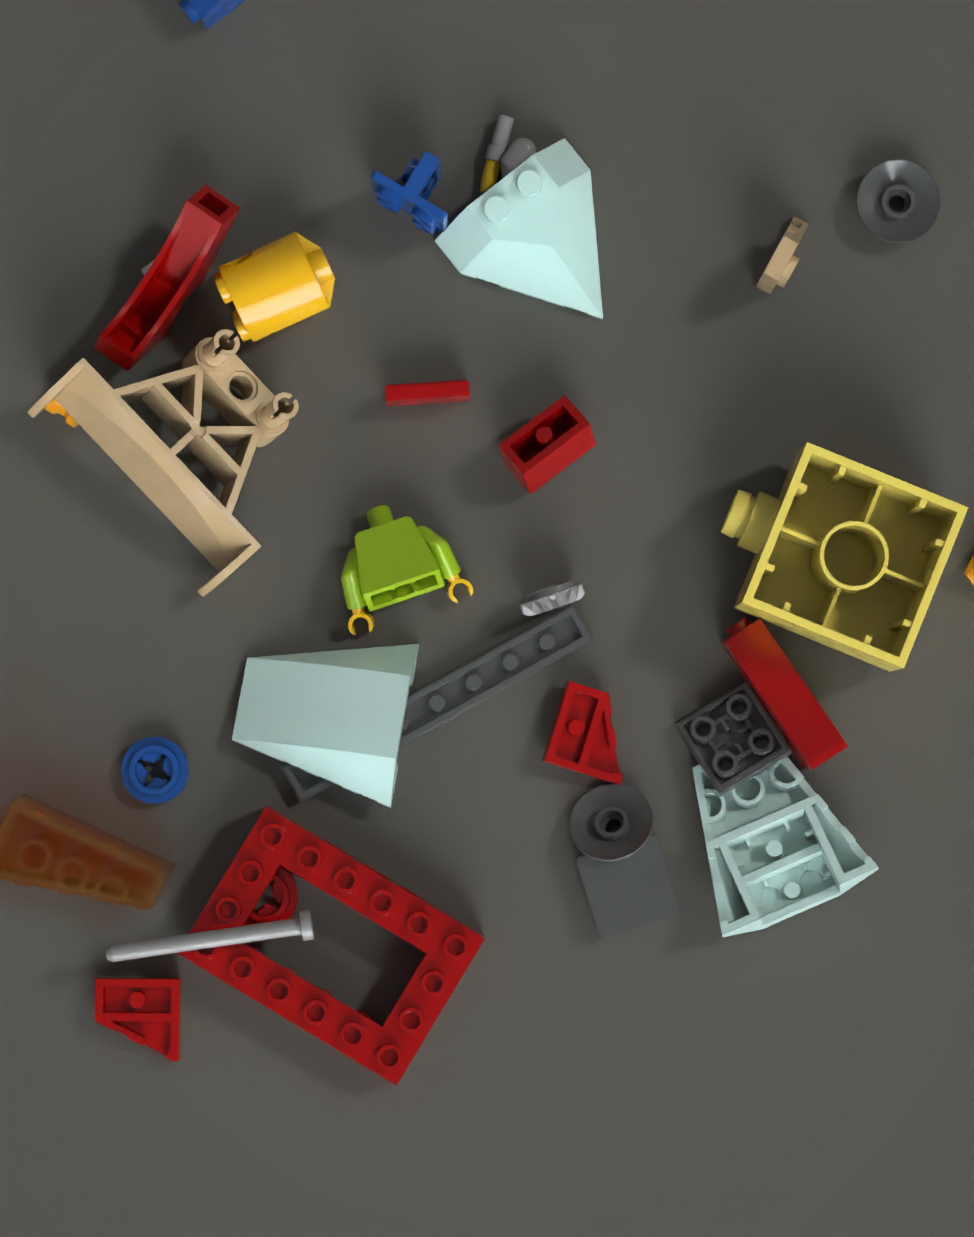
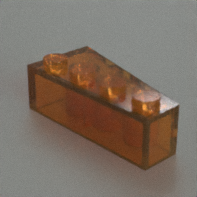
M26 794L12 801L0 828V880L14 882L17 885L36 886L56 890L58 893L82 895L96 898L99 901L151 910L159 903L176 864Z

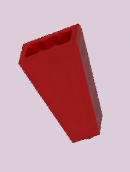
M746 617L725 630L730 638L722 642L723 647L781 733L803 770H813L848 747L761 619L751 624Z

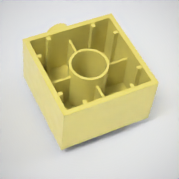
M807 442L796 453L778 498L761 491L754 497L751 496L752 493L738 489L731 503L721 533L732 539L734 537L738 538V547L755 553L734 608L889 672L903 669L969 507Z

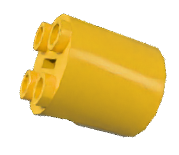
M297 232L288 234L236 260L218 266L220 272L214 274L216 286L224 303L227 304L233 301L236 310L232 311L233 322L243 342L249 339L256 342L274 332L330 308L335 281L334 274L322 248Z

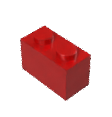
M563 395L501 442L498 447L507 469L531 495L593 448L596 442L588 420Z

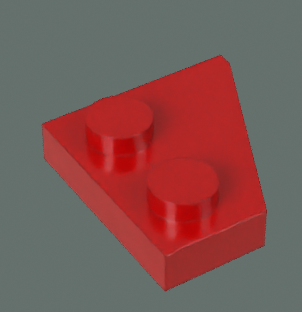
M566 680L541 761L621 785L622 774L619 771L615 749L617 742L615 729L612 727L610 717L612 710L609 693Z

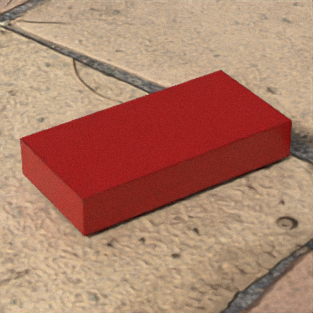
M466 379L387 385L385 387L386 404L388 407L470 401L469 381Z

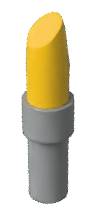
M498 115L491 144H488L484 158L486 162L482 173L480 193L489 190L498 181L501 170L500 159L507 150L514 118Z

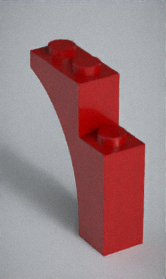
M204 185L186 201L171 233L151 267L121 310L99 335L93 348L105 355L112 363L129 371L167 336L184 300L204 282L240 207L207 185Z

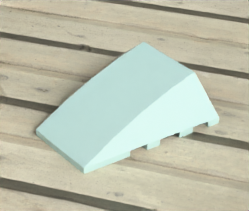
M419 644L247 658L232 740L391 808L398 771L397 756L410 685H413Z
M787 756L719 797L700 765L692 767L722 937L767 928L840 896L879 869L872 858L867 856L848 829L829 810L828 805L820 795L816 794L806 782L804 776Z

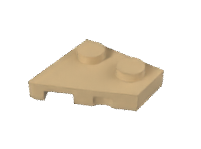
M795 216L793 217L758 281L757 288L768 294H771L776 284L784 288L800 260L793 253L807 229L808 223Z

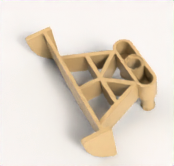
M222 329L214 337L201 340L183 359V369L113 389L83 357L27 412L34 418L55 399L218 570L197 590L202 597L217 587L261 547L232 513L256 447H264L280 436L287 429L289 419L293 418L299 409L297 399L290 404L287 402L293 396L292 394L282 392L274 396L236 355L240 347V341L238 336L230 341L228 338L234 332L228 329ZM229 385L236 387L240 391L242 400L232 395ZM183 386L182 405L168 390ZM202 395L231 426L200 427ZM141 398L180 440L169 448L127 402ZM185 446L224 486L219 500L176 456ZM221 446H238L234 460Z

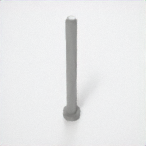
M299 911L300 918L113 944L106 948L107 960L116 962L302 935L303 941L314 940L311 911Z

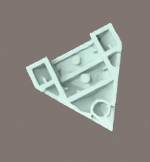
M565 138L529 157L468 205L445 231L435 239V243L462 275L474 279L479 278L500 285L502 288L562 307L566 306L603 320L591 170Z

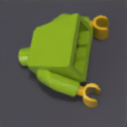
M386 505L376 506L366 513L370 528L360 531L355 535L356 547L348 552L341 574L347 609L352 610L353 614L348 622L350 633L356 636L354 620L358 617L365 618L368 621V629L371 633L374 628V618L369 612L445 587L443 579H447L449 582L446 586V593L451 601L458 603L453 595V588L459 583H463L469 596H472L473 587L469 581L460 578L458 573L461 571V568L449 543L427 526H416L410 516L394 520L390 507ZM366 605L369 609V612L364 610V607Z

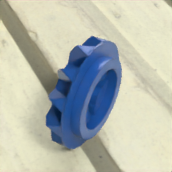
M147 737L139 740L128 749L122 761L121 775L126 789L136 799L149 804H160L172 800L184 789L189 775L186 754L175 742L163 737ZM165 754V763L162 769L171 780L156 777L153 782H149L145 786L149 771L140 760L155 763L158 759H162Z

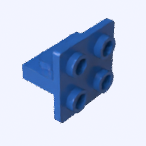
M427 151L424 152L420 161L413 158L401 180L405 181L403 186L374 170L370 179L373 193L378 196L376 199L378 204L395 214L398 213L399 209L413 217L412 224L430 235H433L435 230L442 233L448 227V214L427 201L442 177L439 158Z

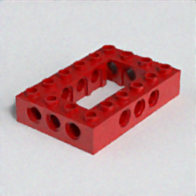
M267 805L189 934L244 926L281 865L426 953L420 964H417L413 970V975L398 1000H395L390 1014L383 1026L375 1022L368 1012L363 1009L357 1011L335 998L330 989L316 987L297 975L295 968L290 965L286 968L262 954L259 951L260 947L251 942L179 952L177 954L397 1086L485 937L482 933Z

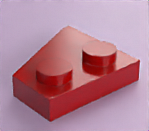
M97 977L95 978L94 1021L112 1031L116 1030L126 1035L128 1039L142 1046L145 1045L165 1055V1058L171 1061H179L181 1059V978Z

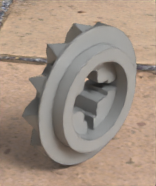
M571 579L525 595L526 601L519 604L520 609L524 615L533 616L575 602L585 594L583 583L574 585Z

